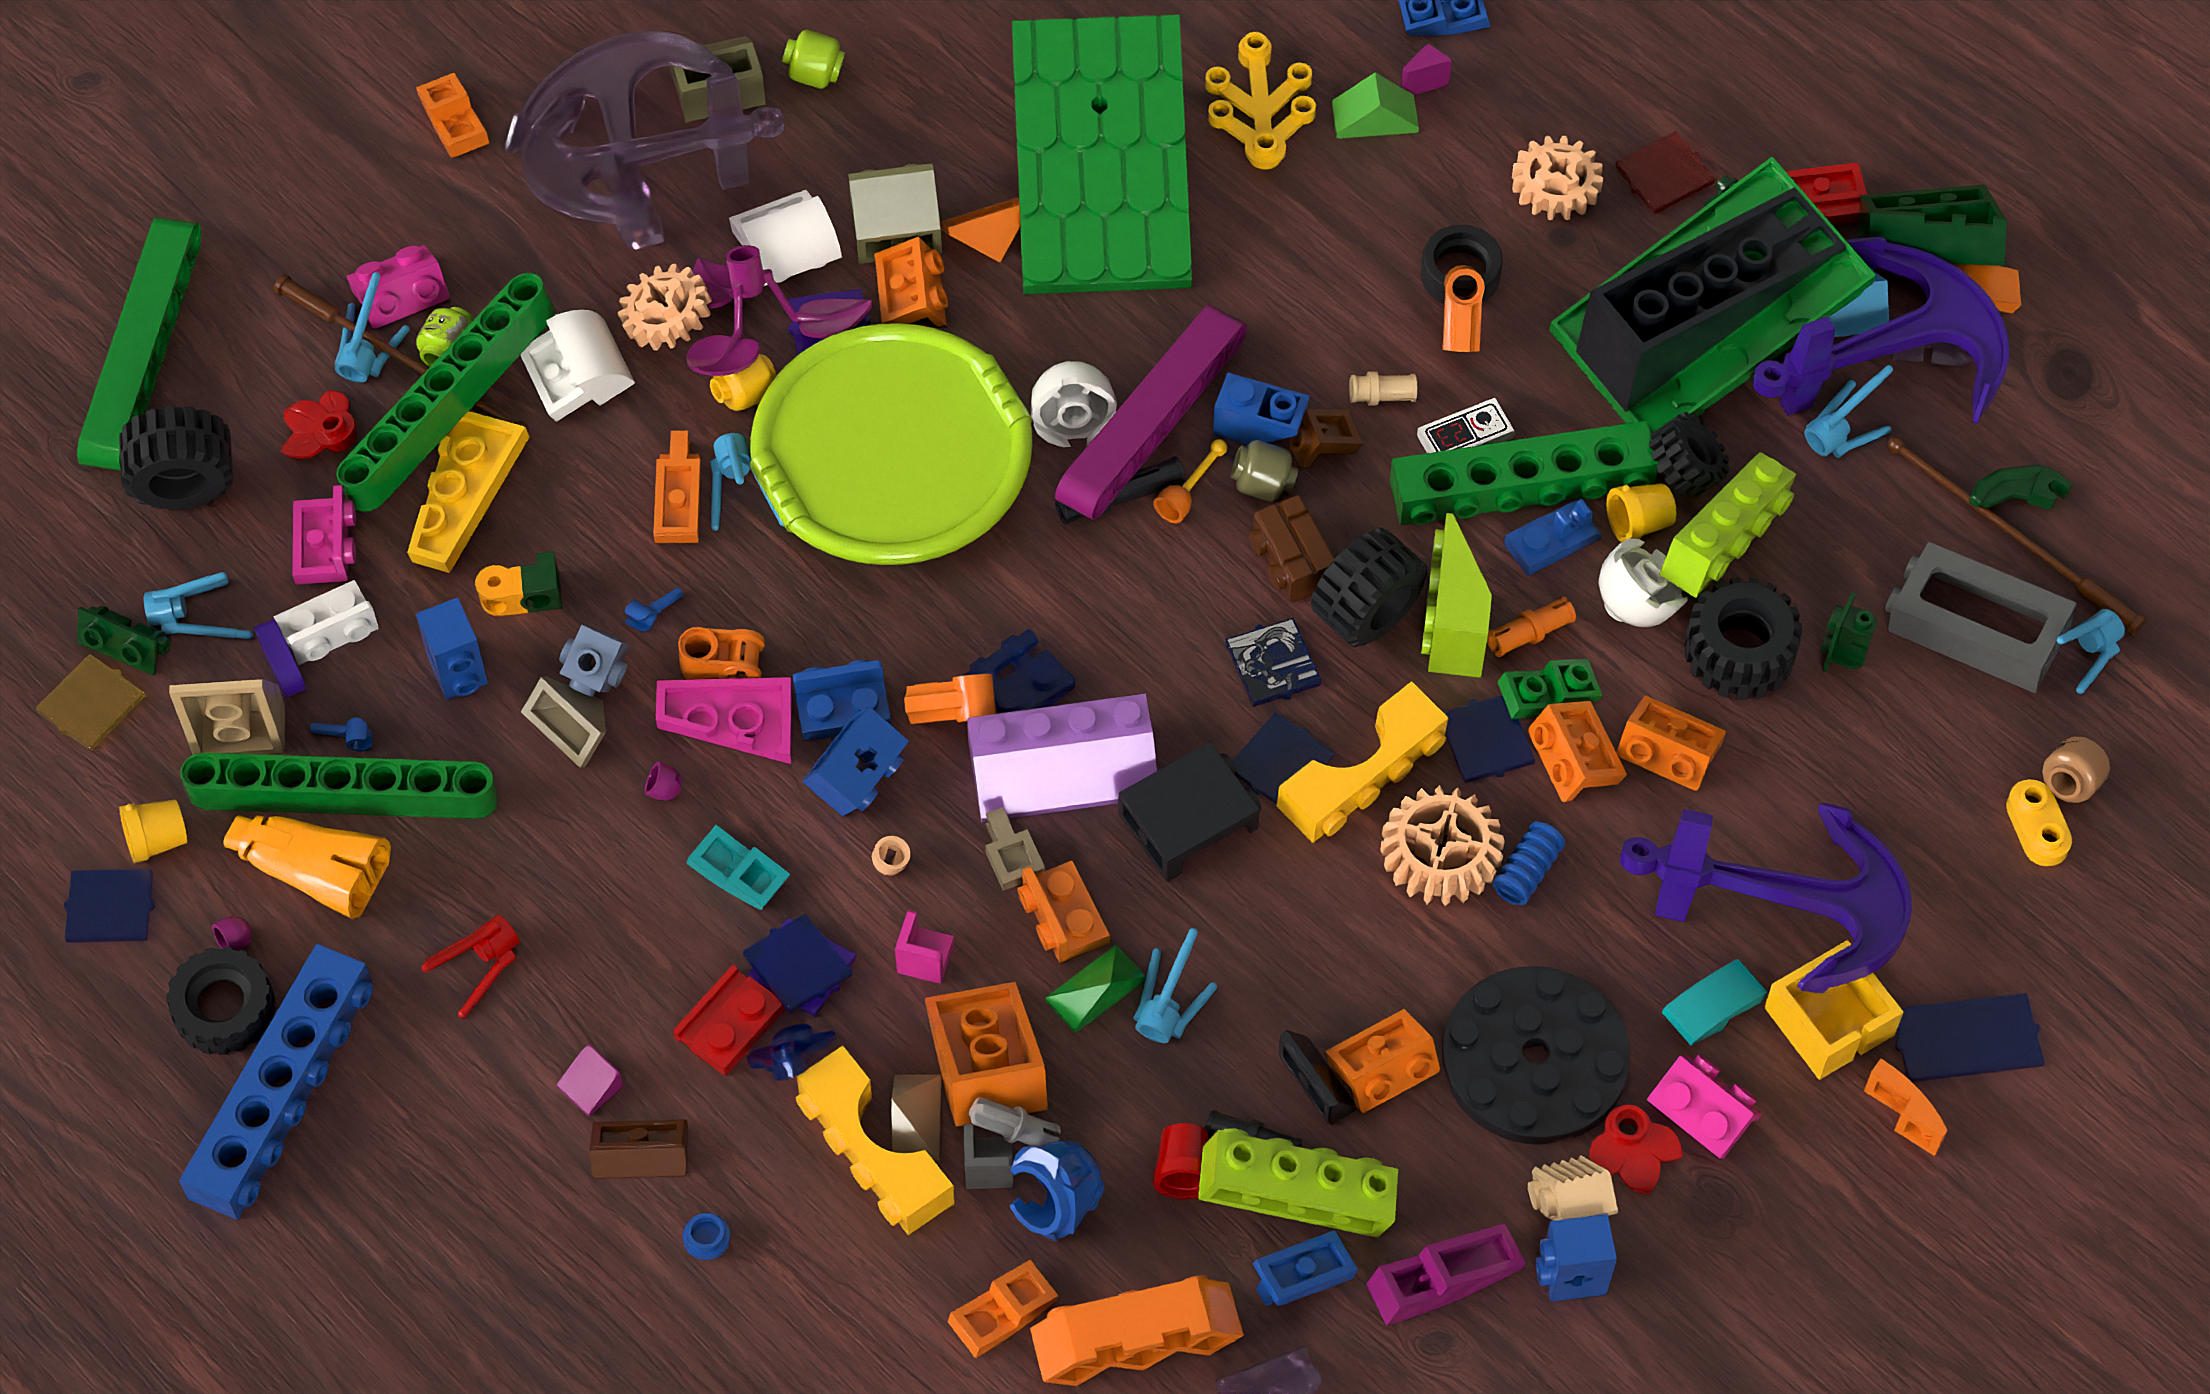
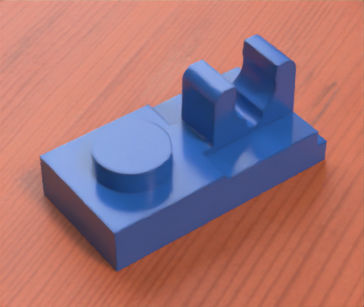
M1580 499L1544 517L1541 516L1505 535L1504 545L1525 574L1530 576L1601 539V533L1592 522V510L1583 499Z
M1335 1230L1259 1258L1253 1263L1261 1278L1256 1288L1257 1293L1265 1306L1271 1305L1274 1301L1278 1307L1351 1280L1358 1271Z

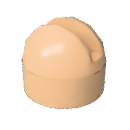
M896 836L881 838L872 853V862L876 870L889 876L902 872L910 859L909 846L903 839ZM888 849L896 851L891 865L884 862Z

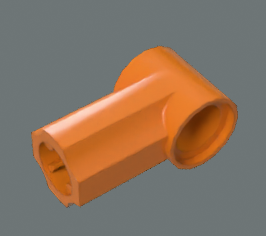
M1456 266L1447 273L1444 280L1445 303L1442 349L1455 352L1480 351L1482 296L1485 290L1484 281L1480 274L1471 266ZM1461 275H1470L1476 282L1475 290L1467 297H1460L1453 293V282Z
M993 674L953 677V681L933 682L907 686L904 703L905 712L908 715L910 724L950 720L963 723L967 722V718L996 714Z

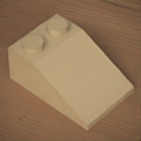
M259 679L170 685L169 694L193 755L197 753H285V703L278 684Z

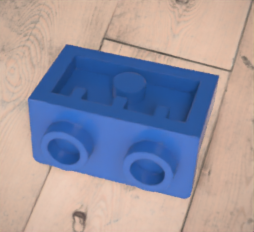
M861 659L852 661L844 666L831 668L811 667L803 672L793 674L795 698L803 742L837 736L851 717L867 706H870L891 725L883 668L880 660L868 661Z

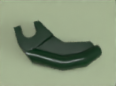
M2041 465L2002 468L1977 481L1969 497V502L1973 507L1983 506L1990 508L2010 498L2027 500L2028 504L2051 510L2058 499L2055 493L2064 499L2068 496L2073 484L2057 471Z

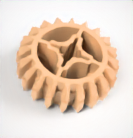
M1440 785L1435 789L1434 796H1429L1422 788L1417 792L1416 801L1405 796L1401 801V809L1393 808L1389 814V822H1386L1383 826L1382 837H1384V840L1381 842L1380 850L1382 856H1385L1384 867L1386 872H1394L1393 881L1395 886L1408 883L1407 893L1409 897L1419 891L1423 892L1426 904L1431 902L1433 896H1441V901L1446 907L1450 903L1451 895H1456L1462 903L1468 899L1469 890L1480 895L1484 890V882L1492 883L1496 877V869H1499L1502 865L1503 854L1501 850L1504 848L1503 835L1499 834L1501 827L1499 819H1490L1491 810L1489 805L1476 808L1478 799L1475 794L1466 800L1461 799V791L1458 787L1452 792V796L1444 795ZM1457 826L1463 828L1470 835L1462 833ZM1444 835H1448L1446 847H1443L1441 855L1438 857L1439 844H1442ZM1410 850L1414 851L1415 856L1423 858L1428 863V866L1417 860ZM1451 867H1459L1456 869L1447 870Z

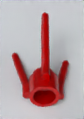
M496 915L472 934L426 959L421 969L423 972H429L472 947L483 961L496 960L495 964L459 1010L458 1016L465 1018L502 970L516 960L511 950L520 941L508 921L502 916Z

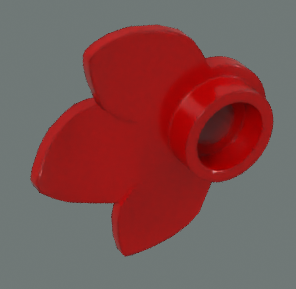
M328 390L322 395L319 402L300 400L285 409L283 417L290 430L293 431V434L281 447V453L287 457L305 459L315 456L325 448L332 452H341L352 446L357 438V423L349 413L350 402L348 398L339 391Z
M1622 1105L1613 1109L1606 1118L1605 1132L1593 1140L1589 1151L1590 1161L1609 1171L1611 1176L1618 1173L1626 1186L1643 1195L1650 1194L1658 1183L1660 1162L1676 1161L1683 1156L1677 1135L1667 1126L1652 1123L1646 1112L1635 1105ZM1625 1124L1631 1125L1635 1128L1636 1133L1626 1135L1620 1131L1619 1127Z

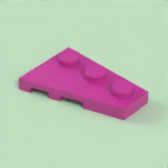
M791 677L657 680V728L791 764Z

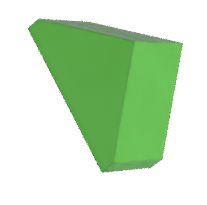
M1373 73L1332 100L1336 139L1418 133L1419 131L1414 95L1377 73Z

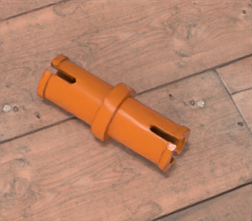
M1564 596L1535 611L1531 609L1524 610L1518 614V619L1495 630L1488 631L1487 643L1491 651H1495V656L1502 657L1505 653L1528 642L1533 645L1544 640L1545 634L1575 622V610L1571 602H1567V598Z

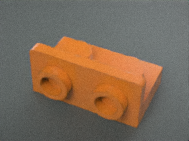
M918 236L874 253L882 324H910L928 317L937 327L946 325L945 308L948 307V299L942 287L941 273L944 272V264L939 252L936 249H931Z
M1644 695L1626 723L1616 753L1618 757L1697 791L1702 784L1709 764L1721 747L1727 731Z
M1591 701L1548 704L1528 728L1532 742L1562 802L1572 801L1583 788L1618 785L1627 775Z
M1072 860L1035 875L1031 866L1022 869V886L1017 888L1020 901L1027 913L1034 911L1040 923L1036 925V930L1041 944L1046 951L1053 949L1059 963L1110 943V934Z
M1405 1009L1325 1051L1329 1066L1352 1089L1355 1104L1362 1113L1375 1108L1440 1071L1433 1037Z

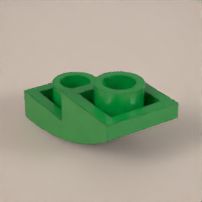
M1588 658L1550 660L1543 670L1504 672L1497 681L1511 719L1539 716L1548 704L1591 701L1593 703L1599 701L1602 697Z

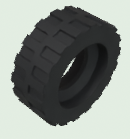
M212 947L205 949V952L200 954L195 953L189 957L186 963L180 964L176 969L177 973L174 978L171 977L168 984L170 989L169 993H166V1001L177 1032L181 1038L184 1037L188 1045L194 1049L195 1047L201 1049L203 1053L211 1054V1052L219 1053V1055H227L228 1052L244 1050L245 1046L250 1043L254 1044L260 1039V1035L266 1031L270 1024L271 1016L274 1017L275 1007L273 1001H275V996L265 970L262 969L260 962L255 957L253 959L249 957L248 953L241 949L236 951L232 947H223V949H214ZM230 981L237 984L244 993V1002L241 1009L236 1015L227 1020L214 1021L206 1018L198 1007L200 994L208 985L214 982Z

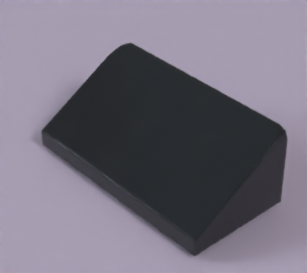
M1288 1030L1282 1032L1278 1055L1325 1122L1331 1126L1355 1112L1357 1109L1355 1102L1307 1036Z

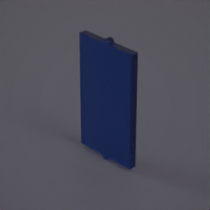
M2027 993L1901 1008L1904 1013L1896 1031L1898 1041L1895 1048L1902 1054L1906 1075L1911 1082L2041 1067L2045 1063L2038 1038L2040 1025L2034 1023Z

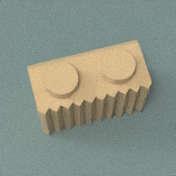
M1580 1155L1578 1160L1571 1157L1569 1162L1562 1160L1559 1165L1553 1162L1550 1167L1545 1164L1541 1169L1536 1166L1532 1171L1534 1181L1528 1182L1529 1197L1535 1210L1540 1209L1541 1213L1551 1220L1618 1214L1610 1172Z

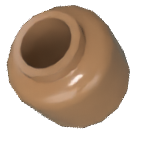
M2074 736L2063 740L2045 760L2042 769L2043 780L2057 798L2069 803H2080L2090 799L2107 780L2110 763L2104 749L2095 741L2086 737Z

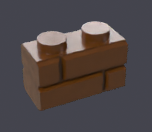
M1299 495L1280 502L1277 506L1275 504L1258 510L1254 514L1253 531L1249 532V539L1255 553L1258 556L1265 555L1270 564L1268 566V574L1274 588L1277 591L1284 589L1287 597L1292 602L1311 596L1320 578L1335 559V556L1302 497Z

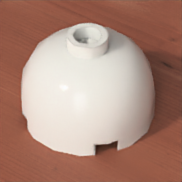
M1067 361L1052 366L1041 375L1032 389L1030 411L1037 434L1048 443L1060 447H1071L1067 439L1087 438L1086 445H1089L1117 412V401L1109 379L1097 368L1081 361Z
M1627 538L1609 554L1602 564L1598 584L1602 599L1605 602L1604 607L1612 618L1620 622L1623 621L1637 627L1660 625L1675 614L1687 602L1688 597L1683 598L1681 594L1683 590L1659 575L1666 558L1662 552L1656 549L1650 554L1640 548L1645 543L1644 541Z

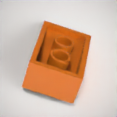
M1016 982L925 998L945 1093L956 1127L972 1124L968 1114L969 1109L977 1098H985L1012 1109L1016 1106H1021L1025 1108L1027 1114L1048 1110L1045 1065Z

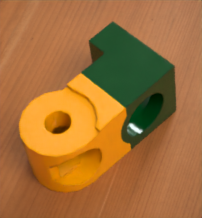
M554 551L537 553V564L511 567L510 569L501 565H492L481 570L476 577L475 586L482 608L493 616L563 609L560 573Z

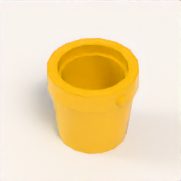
M1665 484L1635 487L1625 485L1611 489L1607 495L1608 520L1614 535L1620 542L1627 538L1640 540L1642 536L1672 526L1676 521L1675 500L1671 490Z
M176 799L139 805L132 803L119 807L126 843L134 864L147 861L151 856L187 843L186 829Z

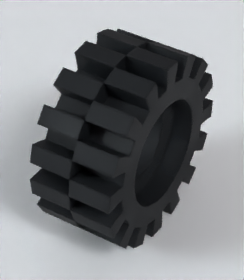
M1684 412L1652 433L1649 448L1654 450L1651 453L1652 460L1659 462V465L1656 467L1658 472L1662 473L1664 471L1667 475L1665 481L1669 485L1675 483V490L1680 494L1685 492L1687 497H1692L1693 495L1698 497L1726 477V474L1729 473V467L1726 465L1729 463V458L1727 455L1722 454L1726 449L1723 443H1717L1716 438L1719 437L1715 431L1710 433L1707 430L1709 424L1704 420L1699 423L1697 415L1692 414L1689 416L1688 412Z

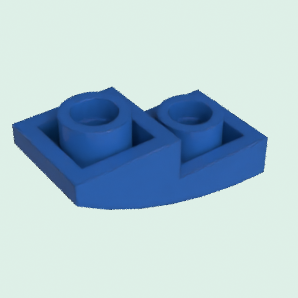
M1398 0L1407 35L1441 36L1490 27L1483 0Z

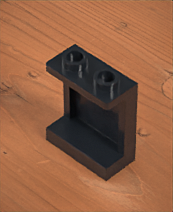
M1211 742L1118 793L1119 816L1166 882L1182 874V864L1185 859L1244 826L1249 833H1252L1259 827V813L1262 807L1257 795L1250 787L1244 788L1236 778L1237 772L1231 759L1225 753L1219 754Z

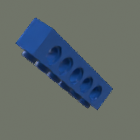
M316 943L179 1179L188 1200L236 1220L239 1219L245 1207L249 1208L253 1205L260 1191V1180L268 1166L273 1167L278 1162L283 1151V1140L290 1127H296L302 1120L306 1110L307 1097L313 1087H319L324 1081L328 1072V1061L336 1047L341 1048L345 1044L350 1034L351 1020L358 1008L363 1009L371 998L373 984L366 963ZM324 1000H336V1002L328 1008H317L319 1003H321ZM303 1038L314 1039L313 1042L306 1047H294L295 1044ZM281 1077L291 1078L289 1083L282 1087H272V1084ZM257 1117H269L266 1123L259 1127L249 1126L251 1121ZM234 1157H246L244 1162L237 1167H225L227 1162Z

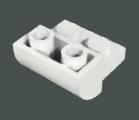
M807 190L729 218L732 232L742 246L751 245L759 249L763 270L771 269L776 283L783 282L790 276L809 269L823 267L828 262L842 257L834 227L822 201L818 196L812 198Z
M571 310L546 320L550 330L533 340L520 354L548 415L556 422L592 399L600 406L635 384L605 320L598 313L590 310Z

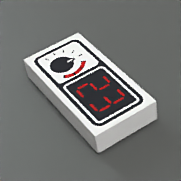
M1492 398L1419 427L1417 437L1426 452L1432 453L1506 442L1513 439L1515 430L1497 400Z

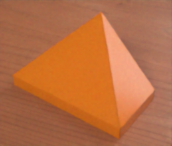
M1016 197L940 221L941 230L1001 263L1020 228L1019 198Z

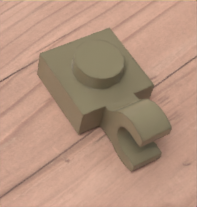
M1003 807L987 812L986 817L989 822L986 823V827L993 842L986 845L985 853L1002 890L1005 891L1022 884V869L1031 866L1035 875L1044 872L1045 866L1028 829L1015 834Z

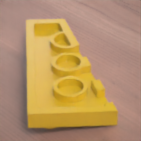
M468 411L440 441L438 465L436 471L431 472L427 485L429 495L426 505H422L407 551L413 563L447 573L451 572L530 436L526 427Z

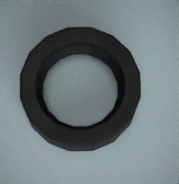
M1453 225L1440 229L1429 238L1423 250L1421 281L1427 293L1438 302L1445 303V275L1438 270L1437 261L1446 254L1466 252L1477 256L1486 265V272L1481 276L1485 287L1482 296V303H1484L1494 295L1500 283L1502 251L1497 241L1486 231L1471 225ZM1475 279L1470 281L1455 280L1452 286L1453 293L1460 297L1471 295L1475 290Z

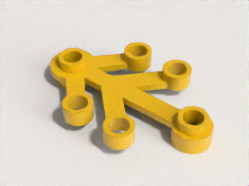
M1251 32L1241 39L1238 52L1239 62L1249 69L1251 96L1230 82V74L1225 68L1213 67L1209 69L1205 76L1206 90L1210 94L1219 95L1225 100H1217L1210 104L1208 120L1213 127L1224 129L1245 144V155L1253 166L1267 170L1276 167L1283 160L1286 154L1285 141L1303 124H1308L1314 120L1316 103L1308 96L1296 97L1291 103V114L1272 129L1271 118L1299 91H1304L1311 86L1312 69L1305 63L1292 64L1288 68L1287 80L1268 96L1266 66L1271 60V42L1264 34ZM1295 75H1303V76H1305V78H1304V79H1297V78H1295L1294 76H1295ZM1214 79H1220V80H1223L1224 82H1222V83H1214V82H1212V80H1214ZM1232 105L1254 119L1255 130L1233 117ZM1299 108H1306V109H1308L1309 111H1308V112H1300V111H1298L1297 109H1299ZM1218 112H1224L1227 115L1220 117L1215 114Z

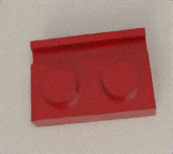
M1858 162L1786 171L1832 225L1859 222L1860 195L1868 194Z
M732 965L673 1029L674 1039L678 1042L682 1041L690 1048V1051L726 1076L785 1011V1003L750 976L746 977L739 972L735 965Z

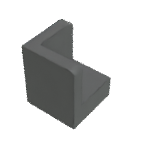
M964 1124L966 1189L1013 1188V1173L1010 1170L1013 1165L1012 1143L1006 1142L1003 1137L974 1138L973 1124Z

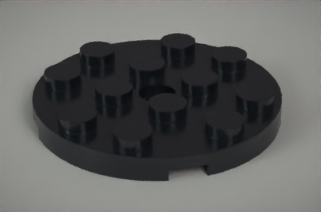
M1537 966L1517 967L1488 976L1470 988L1461 997L1446 1025L1442 1044V1065H1444L1445 1073L1451 1086L1450 1091L1454 1099L1477 1124L1489 1132L1511 1141L1526 1144H1547L1548 1140L1562 1139L1572 1135L1576 1138L1583 1135L1608 1116L1621 1097L1630 1066V1047L1627 1032L1619 1014L1609 1000L1595 987L1583 979L1561 970ZM1542 1044L1549 1058L1542 1063L1528 1061L1523 1054V1049Z

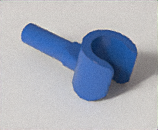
M677 587L657 601H653L649 606L636 599L632 600L625 609V614L629 616L625 623L638 631H649L655 623L657 614L683 597L682 591Z
M351 718L347 721L346 725L311 723L310 732L313 734L346 737V747L349 750L364 752L372 747V731L368 729V725L361 718Z

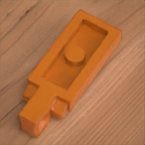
M671 431L670 454H660V459L656 461L655 543H699L701 461L699 454H690L688 431Z

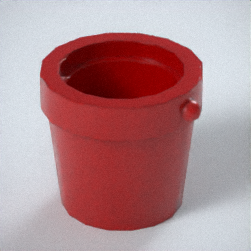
M1176 1123L1163 1129L1157 1164L1153 1170L1154 1189L1161 1195L1180 1200L1198 1198L1203 1146L1209 1141L1208 1133L1203 1127L1190 1123Z

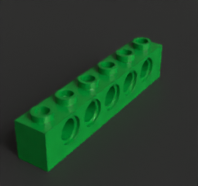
M1640 421L1392 458L1390 486L1400 525L1412 523L1426 525L1435 520L1445 519L1446 513H1452L1457 518L1466 519L1479 513L1498 510L1501 512H1512L1520 507L1538 504L1552 506L1571 499L1585 498L1591 500L1608 494L1613 488L1625 485L1629 487L1654 485L1658 472L1656 467L1659 465V462L1652 460L1651 453L1654 450L1649 448V442L1652 439L1650 438L1651 433L1648 422ZM1603 462H1611L1615 465H1607ZM1567 468L1573 470V472H1566L1561 469ZM1518 475H1528L1531 478H1522ZM1476 481H1484V482H1487V483H1489V484H1487V485H1482V484L1476 483ZM1440 487L1446 489V491H1437L1433 488Z

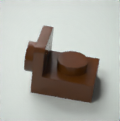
M1306 409L1297 435L1288 437L1290 448L1293 450L1301 468H1309L1319 454H1355L1363 444L1349 409Z

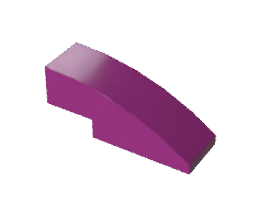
M1504 1223L1427 1245L1417 1256L1379 1266L1366 1283V1286L1386 1326L1473 1294L1523 1269L1526 1262Z

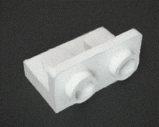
M355 580L273 616L297 665L321 659L329 651L348 642L360 641L366 638L370 632L379 629L373 607L369 601L365 600Z

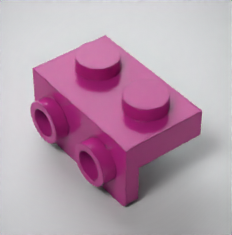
M425 245L405 247L399 250L395 257L380 263L369 262L363 264L355 273L346 276L352 292L359 302L363 304L372 274L374 272L380 274L377 292L368 318V322L373 329L387 325L450 298L439 263Z
M342 485L333 486V498L293 501L292 576L295 585L348 581V564H355L356 562L355 542L353 537H348V526L356 525V511L354 500L346 499Z
M1698 1054L1694 1059L1691 1056L1680 1055L1647 1098V1101L1720 1159L1725 1158L1751 1122L1758 1121L1763 1113L1754 1107L1758 1100L1739 1084L1734 1083L1732 1087H1729L1720 1080L1717 1075L1721 1070L1704 1056Z

